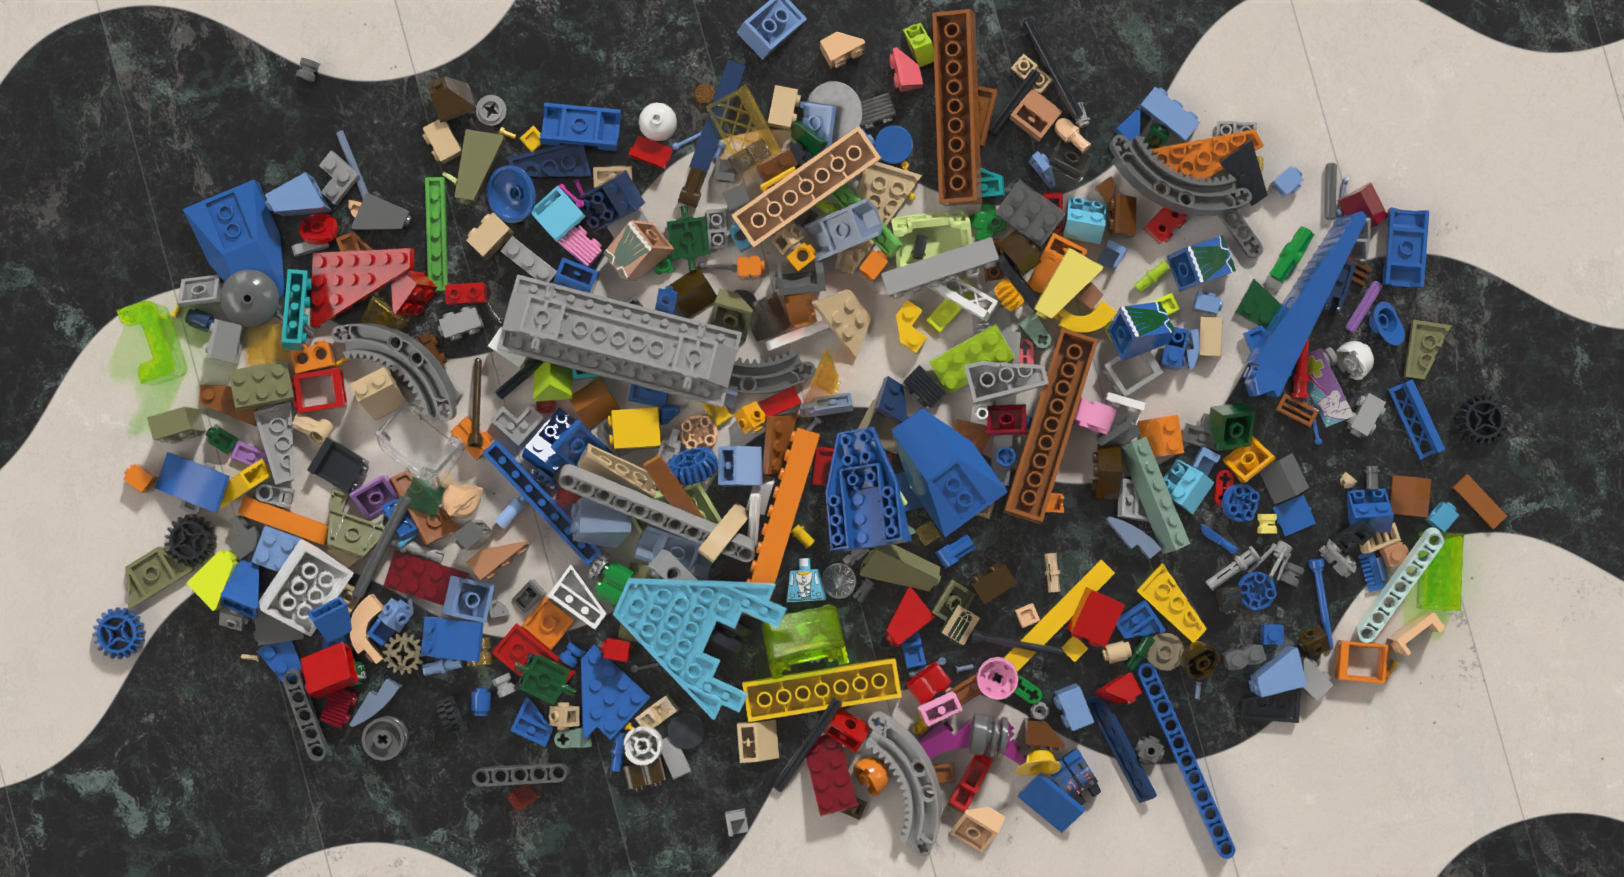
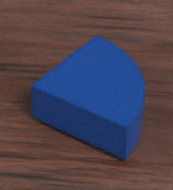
M679 404L660 405V425L670 423L679 414Z

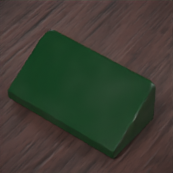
M794 121L790 137L800 143L814 156L824 151L828 141L802 121Z

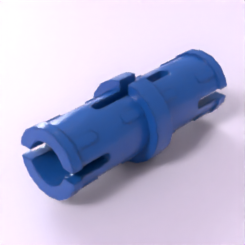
M618 732L614 736L613 749H611V771H623V759L626 752L624 745L626 732Z

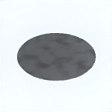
M836 81L826 82L815 88L808 97L807 102L836 106L832 143H835L860 126L862 105L858 95L850 86Z

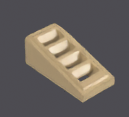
M1392 523L1391 540L1387 532H1381L1385 542H1383L1380 532L1376 533L1374 537L1377 545L1372 537L1364 545L1359 544L1361 552L1363 554L1371 553L1401 541L1396 524Z

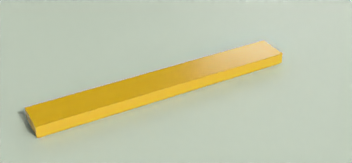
M1100 559L1020 641L1044 645L1073 616L1085 588L1088 587L1098 591L1115 573ZM1012 648L1004 658L1012 662L1018 672L1037 652Z

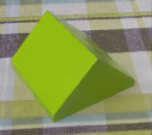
M544 362L534 371V402L572 399L571 368Z

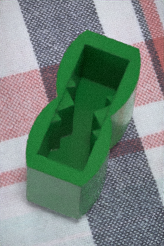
M615 561L611 565L607 564L602 573L605 576L603 581L599 580L594 588L597 591L595 597L615 608L628 579L632 577L634 572Z

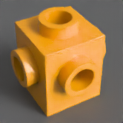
M756 401L742 407L734 414L739 427L745 435L753 432V434L763 429L762 425L767 422L764 411L761 410Z

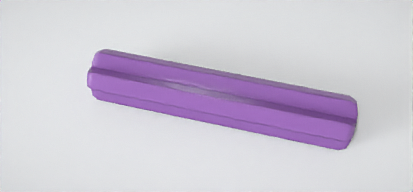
M1374 281L1345 326L1348 331L1353 333L1357 330L1383 288L1381 283Z

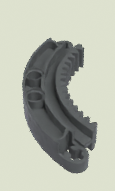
M1116 135L1109 143L1110 150L1115 157L1112 162L1125 180L1140 194L1169 210L1194 216H1218L1244 207L1252 199L1251 192L1248 189H1236L1234 185L1236 179L1231 174H1228L1226 177L1222 176L1219 179L1215 177L1211 180L1208 177L1204 180L1201 177L1197 180L1196 176L1190 179L1189 174L1183 177L1182 171L1176 174V168L1170 171L1169 164L1163 166L1164 160L1157 161L1158 155H1151L1153 149H1146L1149 144L1142 143L1145 139L1144 137L1137 136L1133 140L1128 141L1125 136ZM1116 143H1122V146H1116ZM1156 188L1161 191V194L1156 191ZM1240 195L1245 196L1244 200L1240 199L1237 202H1235V199Z
M354 323L334 327L332 338L338 343L345 342L347 351H343V354L347 359L367 358V360L373 359L374 362L380 361V364H386L387 368L393 367V372L399 371L398 376H404V382L410 381L408 387L413 386L412 393H418L415 399L421 400L418 406L424 407V410L420 412L421 414L426 416L437 414L443 421L456 417L457 409L454 400H458V396L454 386L437 358L419 341L395 328L374 323ZM349 331V335L339 336L340 332ZM398 338L401 342L400 346L397 344ZM419 354H420L421 357H422V361H421V362H420L419 359H418V355H419ZM444 410H450V413L444 414Z
M791 349L789 350V356L782 353V359H780L776 355L775 361L769 357L767 363H765L763 358L760 364L757 363L756 359L750 364L747 358L742 363V359L739 357L734 363L728 390L743 394L775 393L797 386L815 375L816 368L812 362L805 361L802 363L796 351L794 352ZM804 365L807 367L811 366L813 368L810 370L811 374H803L801 377L805 379L800 381L799 375L794 371L799 369L800 373L804 370ZM746 380L753 381V389L745 390L743 388L744 382Z

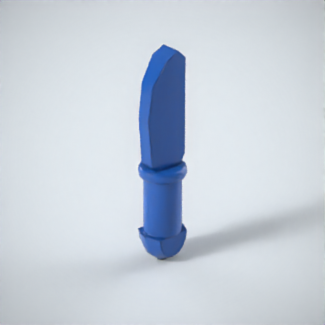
M1202 525L1201 530L1208 539L1218 543V545H1221L1231 554L1237 553L1238 549L1235 545L1225 540L1224 537H1221L1206 525Z

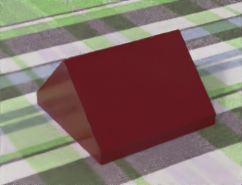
M1371 182L1337 200L1344 216L1362 211L1366 218H1371V228L1379 225L1387 218V212Z
M1026 404L988 406L987 436L1028 434Z

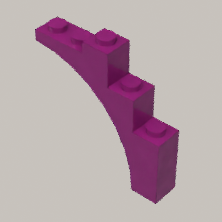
M970 719L954 734L952 733L954 729L947 721L945 723L938 721L917 741L923 747L929 759L946 751L969 748L972 720ZM1008 722L1010 739L1015 734L1012 732L1014 727ZM1014 739L1012 741L1008 740V746L1004 755L1020 766L1025 764L1027 754L1023 756L1018 751L1021 747Z

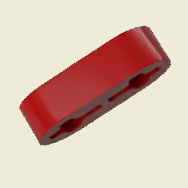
M1221 470L1215 476L1214 501L1219 506H1222V500L1218 499V497L1222 495L1223 489L1226 491L1234 483L1233 474L1228 470ZM1223 473H1226V477H1229V481L1225 482V487H1223V481L1219 479L1223 476Z

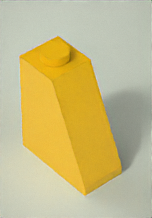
M260 459L228 480L220 504L222 508L272 476L271 470L263 459Z

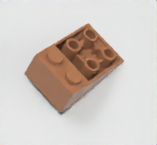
M530 541L482 549L466 561V563L480 580H491L499 573L497 570L500 567L506 568L514 561L512 558L515 555L521 556L529 549L527 546L530 544Z

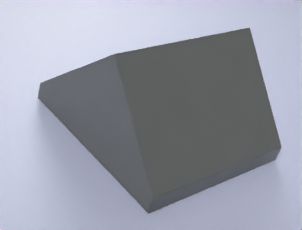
M1293 453L1268 464L1259 471L1274 504L1294 497L1309 488Z

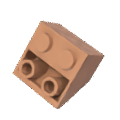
M1032 88L1010 115L1009 119L1039 142L1063 111Z

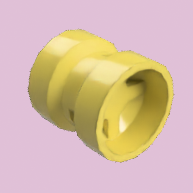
M1257 514V520L1259 521L1257 533H1277V527L1275 526L1277 514Z

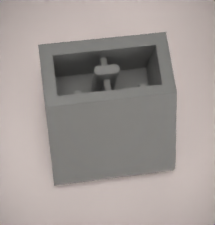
M215 319L214 323L210 325L209 333L211 338L210 342L206 344V357L239 364L247 327Z

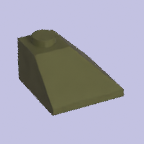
M720 288L715 300L710 324L742 332L741 340L746 341L753 310L739 293Z

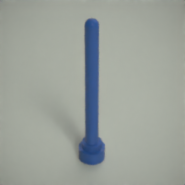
M1324 559L1308 560L1309 569L1314 572L1323 631L1328 636L1331 647L1329 651H1331L1334 645L1322 577L1323 567L1325 566Z

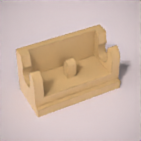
M1201 317L1199 356L1221 357L1223 318Z

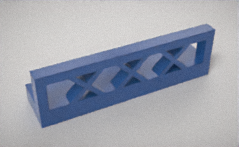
M1408 380L1388 389L1387 391L1419 460L1445 450L1414 381ZM1403 388L1406 393L1404 401L1398 400L1394 391ZM1405 406L1413 408L1414 414L1412 419L1405 417L1403 413ZM1413 423L1421 426L1420 436L1413 434L1411 430ZM1421 441L1428 442L1432 450L1422 454L1420 449Z

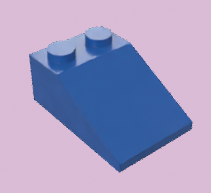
M425 617L421 655L480 662L483 623L445 617Z

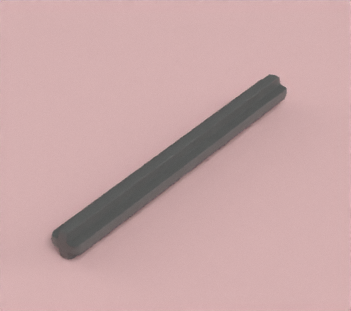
M406 495L400 496L352 592V595L360 599L364 596L411 502L410 497Z

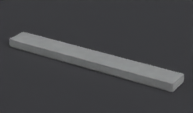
M1002 331V335L1015 355V358L1007 363L1019 364L1021 332ZM1017 394L996 400V405L1016 404ZM1013 435L993 436L991 468L1002 483L1009 486L1011 465H1000L996 455L999 449L1003 447L1012 448Z

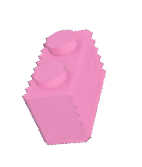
M580 225L577 228L574 226L558 243L579 262L589 268L603 253L600 249L602 245L594 238L592 240L587 238V232Z
M951 691L919 706L918 710L924 723L930 726L931 724L934 725V722H941V719L944 720L945 717L948 718L952 714L955 715V712H962V707L956 694Z

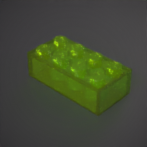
M1419 531V539L1424 532ZM1440 532L1443 536L1444 544L1417 580L1416 608L1461 611L1464 533ZM1431 536L1429 541L1435 542L1438 539V536ZM1419 552L1418 557H1425L1427 552Z

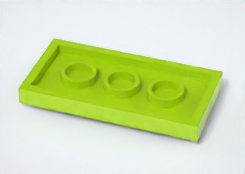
M997 324L929 360V364L947 391V394H950L968 384L964 369L965 365L980 361L1007 363L1014 359L1015 355Z

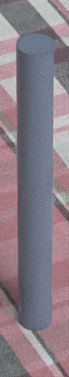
M343 130L338 131L336 135L347 162L360 175L356 184L362 199H364L365 194L368 193Z

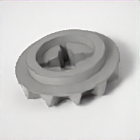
M487 95L481 98L476 106L478 119L483 124L490 126L500 124L505 118L507 111L504 101L495 95ZM492 106H495L494 110L498 115L492 113L488 117L489 112L484 107L492 108Z
M606 552L602 553L589 570L588 577L592 580L598 579L606 565L610 564L611 555Z

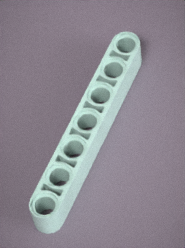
M1429 528L1423 533L1357 624L1356 631L1362 642L1370 643L1377 637L1441 549L1444 539L1438 529ZM1431 536H1438V539L1435 542L1429 541ZM1421 551L1427 552L1426 556L1422 558L1418 557V553ZM1409 567L1416 568L1412 573L1406 572ZM1397 583H1404V586L1402 588H1395V585ZM1387 598L1393 599L1390 604L1384 603V600ZM1375 614H1382L1381 618L1373 619ZM1364 629L1371 630L1367 635L1361 634Z

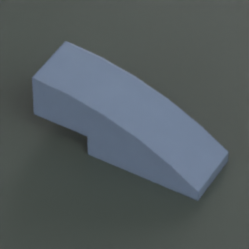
M1113 517L1105 518L1129 549L1137 545L1147 559L1152 558L1161 550L1152 538L1135 526Z
M388 678L378 693L370 691L351 721L350 726L354 727L379 713L397 695L402 685Z

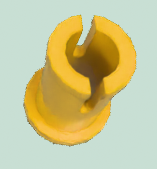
M798 524L791 531L792 537H796L807 549L815 540L803 529V526Z

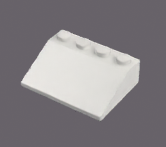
M300 539L259 600L260 609L311 637L317 627L307 612L337 598L354 573L319 548Z

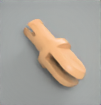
M1061 118L1056 121L1054 126L1055 132L1066 143L1072 142L1082 153H1085L1090 148L1091 143L1079 134L1080 129L1070 120Z

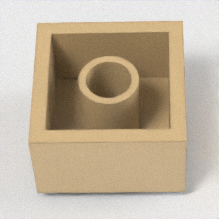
M494 213L491 215L487 214L481 220L482 224L479 228H474L467 235L469 238L466 240L487 260L514 234Z

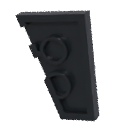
M1251 138L1219 160L1225 171L1235 177L1236 181L1234 183L1238 188H1246L1251 192L1252 199L1249 202L1251 206H1254L1268 196Z
M1301 688L1265 697L1255 695L1241 699L1240 718L1299 723Z

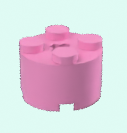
M1081 398L1073 424L1089 428L1090 431L1107 435L1117 410L1096 401L1089 402V399Z

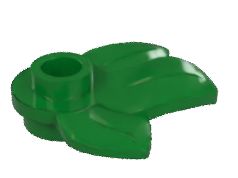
M982 203L981 212L974 213L969 217L971 225L978 229L975 239L978 241L993 237L995 232H1001L1006 226V221L995 213L997 209L992 204ZM998 219L999 224L994 226L993 221Z

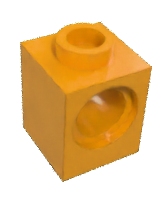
M802 243L787 255L786 259L799 273L815 260L817 252L810 244ZM800 252H805L808 254V259L803 262L799 261L797 255Z

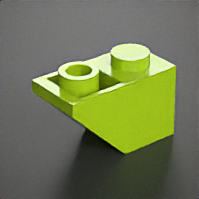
M922 24L911 25L909 28L903 29L913 57L919 67L934 62L933 44Z

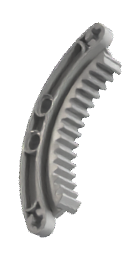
M875 711L868 720V724L873 730L866 742V749L873 747V753L879 751V758L885 757L884 763L890 762L889 769H895L893 775H899L897 782H903L900 789H905L902 796L906 797L903 801L906 804L904 808L906 811L904 817L906 819L903 822L904 826L899 838L904 843L908 841L914 844L915 852L919 856H927L931 853L938 837L942 817V797L936 772L928 755L916 738L895 719L881 711ZM877 717L880 718V722H881V723H879L878 725L875 724V721H876L875 719H876ZM916 763H922L924 769L919 768ZM926 788L932 789L934 794L928 793ZM924 842L927 843L925 850H922L921 845Z

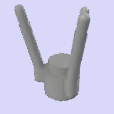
M1279 541L1277 545L1273 543L1271 548L1261 557V560L1252 565L1248 573L1256 569L1274 551L1273 555L1278 559L1269 576L1273 577L1280 562L1283 561L1277 580L1280 581V576L1285 570V565L1291 556L1290 552L1293 548L1283 541Z

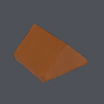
M597 378L572 394V399H569L576 413L588 429L611 416L612 410L621 409L602 378Z
M1392 476L1390 505L1393 514L1428 518L1431 479Z

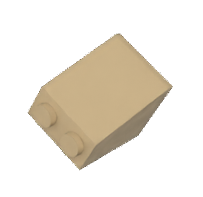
M382 367L349 384L358 402L375 421L409 404L401 385L397 382L398 379L390 368Z

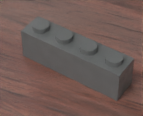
M470 520L454 535L457 539L455 543L462 550H476L495 533L483 520Z

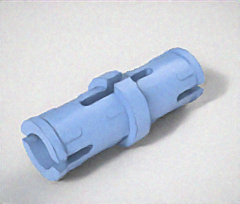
M441 658L439 661L423 664V673L425 676L441 672L444 674L452 669L463 668V660Z

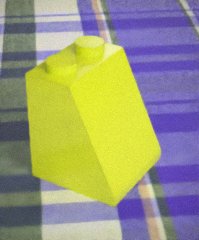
M220 550L186 584L213 611L221 610L223 606L220 605V595L240 560L233 551Z

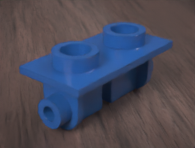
M672 286L658 289L655 310L674 315L678 292L674 291Z

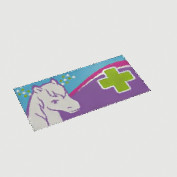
M1320 348L1309 353L1307 375L1310 381L1307 382V389L1316 408L1319 410L1325 426L1328 427L1353 417L1354 415L1322 349Z

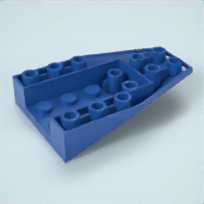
M251 180L183 209L208 263L224 282L236 272L257 270L268 275L274 281L279 292V298L285 296L281 234L272 212L265 203L267 200L259 182ZM246 295L245 301L250 302L251 296Z
M921 408L891 430L910 489L945 537L1008 492L1005 485L972 441L924 408Z
M869 427L837 433L826 488L831 551L846 552L911 542L899 484L875 428Z

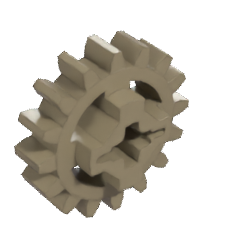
M406 632L403 634V637L399 633L396 634V639L390 637L391 644L386 643L384 645L388 650L382 652L387 655V658L383 659V661H389L387 668L394 667L393 672L396 673L400 670L401 675L405 674L406 670L409 674L412 673V668L418 670L417 664H423L424 662L420 659L424 656L421 655L422 646H419L421 639L415 641V635L412 634L408 637ZM401 641L400 646L397 649H393L394 645ZM410 643L413 644L416 650L410 647ZM405 649V652L408 653V656L404 657L403 655H400V651H403ZM392 657H395L399 661L398 664L393 660ZM411 658H416L411 665L407 666Z

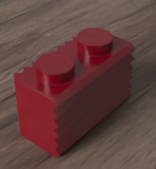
M345 687L330 693L319 721L340 729L344 728L345 725L348 726L352 717L349 714L352 707L355 708L359 699L356 696L358 691Z

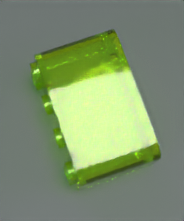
M147 300L117 310L122 324L126 326L140 324L142 326L153 357L152 360L146 361L138 367L137 372L141 384L156 386L180 378L187 373V363L171 315L169 314L170 312L165 305Z
M824 605L815 609L785 614L778 628L764 621L762 623L767 657L773 680L783 678V670L787 669V671H790V665L823 657H828L829 662L832 661V658L837 659L839 665L849 663L838 611L832 605Z

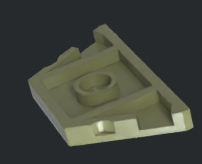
M157 547L125 567L128 579L127 591H129L128 607L130 609L136 607L194 571V567L191 565L185 566L184 561L182 564L177 563L178 557L172 559L171 556L173 554L167 553V550L162 547Z

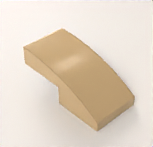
M667 694L635 719L640 726L655 728L678 711L679 707L670 695Z

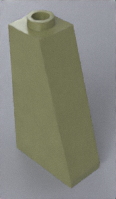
M466 129L455 191V198L459 200V203L471 205V202H477L506 142L504 135Z
M894 544L872 547L861 564L859 574L864 577L930 592L933 586H937L941 579L939 566Z

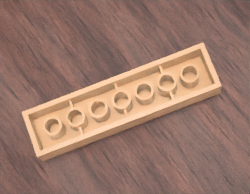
M858 126L731 216L755 248L878 162L881 157Z

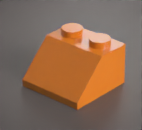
M1178 415L1138 421V428L1141 431L1139 437L1140 439L1147 437L1154 457L1184 453Z

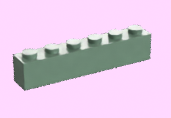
M1147 437L1121 446V454L1162 553L1176 551L1189 545V539Z

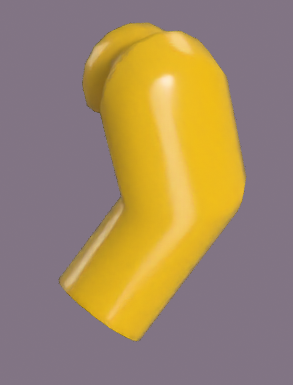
M918 710L920 719L913 726V732L916 735H922L929 726L924 723Z

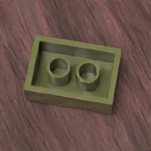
M286 360L228 371L236 412L294 401Z
M181 407L147 417L153 440L160 441V443L182 442V438H196L201 436V432L206 431L200 409Z

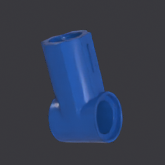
M966 534L952 544H947L937 550L935 554L944 569L959 561V558L973 551L975 546Z

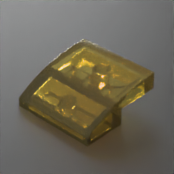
M263 324L257 327H247V363H271L286 360L288 363V350H283L281 344L283 325Z

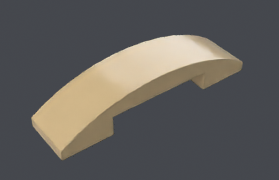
M736 502L697 551L713 563L747 521L749 511Z

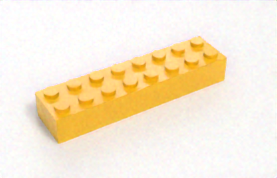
M895 657L742 683L743 691L748 693L745 699L748 722L826 710L834 697L842 701L841 707L902 697Z

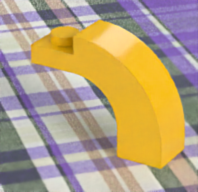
M1102 300L1086 316H1075L1062 308L1054 318L1061 319L1057 324L1059 328L1086 334L1105 326L1116 315L1117 311Z

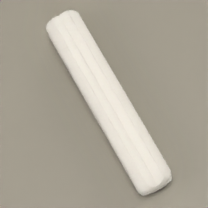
M752 493L750 496L748 537L754 540L755 547H757L761 495Z

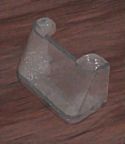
M405 401L375 433L378 445L389 457L432 490L436 491L465 451V443L459 437L448 438L422 418L420 413L422 410L416 404H410L408 401Z

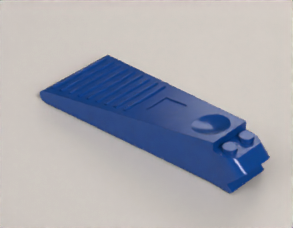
M1362 211L1343 216L1333 222L1327 235L1323 238L1311 260L1303 269L1300 277L1297 278L1291 291L1244 362L1251 366L1246 369L1243 376L1246 378L1245 385L1249 396H1258L1267 393L1268 397H1279L1291 371L1330 296L1332 288H1334V284L1365 225L1367 218Z

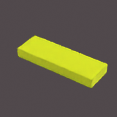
M965 278L962 280L965 283L971 285ZM957 286L953 291H958L959 286ZM972 291L963 293L964 298L969 301L975 296ZM945 299L926 319V322L940 334L963 308Z

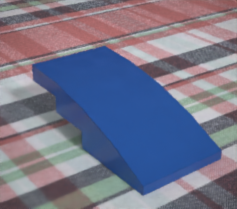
M167 452L155 488L218 513L230 476L209 466L201 465L190 459Z

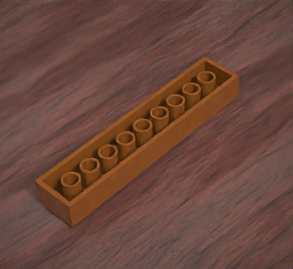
M970 9L935 12L932 15L939 203L943 206L982 204L975 13Z
M1061 328L1046 372L1049 384L1042 386L1003 513L1039 525L1043 522L1098 339Z

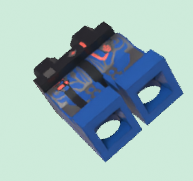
M1074 748L1062 757L1072 771V774H1070L1061 759L1057 760L1061 764V769L1050 775L1057 785L1081 806L1086 803L1081 795L1085 790H1088L1092 797L1101 793L1097 784L1099 781L1094 776L1078 748Z

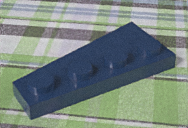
M564 143L560 144V146H553L508 158L510 165L521 168L529 177H592L584 145Z

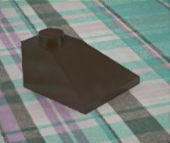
M445 76L427 83L430 97L441 123L477 110L468 83Z

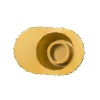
M1037 749L1027 755L1026 763L1016 769V774L1019 776L1038 775L1041 772L1044 775L1058 772L1061 769V764L1055 760L1052 751Z

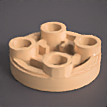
M695 414L683 421L679 434L682 444L687 449L697 448L698 446L711 449L717 441L718 429L714 421L708 416Z

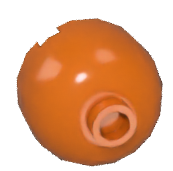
M865 757L853 765L854 768L852 769L855 777L861 786L865 784L868 787L866 791L869 794L877 796L887 787L889 783V767L883 760Z

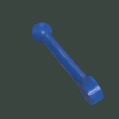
M1307 409L1308 413L1313 415L1314 412ZM1315 419L1313 422V428L1316 437L1315 444L1321 445L1322 439L1319 438V433Z

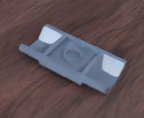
M867 198L804 225L803 228L812 236L817 250L815 261L818 262L881 235L883 224L876 206Z
M650 524L644 527L634 554L635 558L650 563L662 549L669 551L696 579L707 581L712 565L710 560L697 551L701 544Z

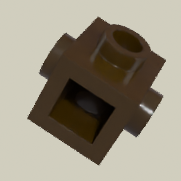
M1319 625L1298 634L1300 641L1298 647L1310 659L1331 649L1328 636Z

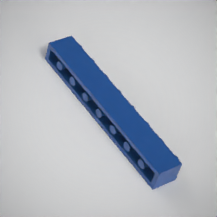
M495 440L482 452L587 565H591L604 552L598 545L573 541V533H571L573 518L500 440Z

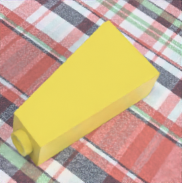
M1068 248L1034 307L1037 310L1036 314L1044 319L1047 316L1053 318L1102 271L1103 266Z

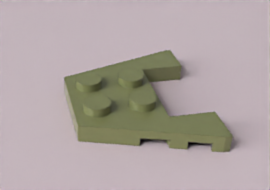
M332 489L327 547L365 559L375 548L388 520L384 514L380 524H376L344 513L343 510L349 499V494Z

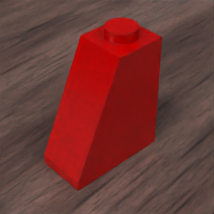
M911 587L906 591L885 632L887 635L885 637L891 646L895 645L897 648L935 618Z

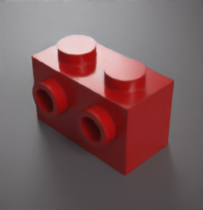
M1163 207L1143 230L1159 245L1163 241L1167 243L1174 236L1172 231L1176 227L1180 229L1187 222L1185 219L1187 214L1178 213Z

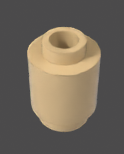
M1120 641L1106 645L1105 650H1102L1103 658L1109 664L1128 660V657H1132L1129 642Z

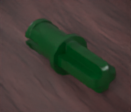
M1145 634L1139 645L1134 647V653L1126 663V667L1134 671L1143 657H1147V652L1155 642V639Z

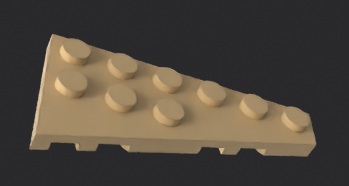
M876 162L863 171L857 195L862 200L868 198L876 206L881 221L887 226L922 175ZM870 239L839 253L834 269L853 275L874 245V242Z

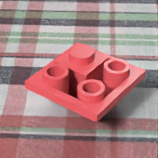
M897 47L893 48L889 62L891 70L895 69L893 77L895 88H899L900 93L922 88L923 81L919 65Z

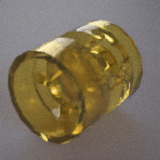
M482 637L480 662L467 661V666L492 664V656L488 652V649L491 648L490 637Z

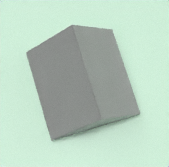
M219 275L182 279L178 306L190 309L220 305L221 277Z

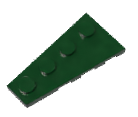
M1252 279L1234 313L1258 326H1263L1266 330L1282 304L1255 279Z

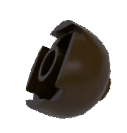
M1195 641L1186 646L1180 656L1181 667L1189 678L1203 680L1216 671L1214 667L1217 663L1219 665L1220 655L1209 643Z

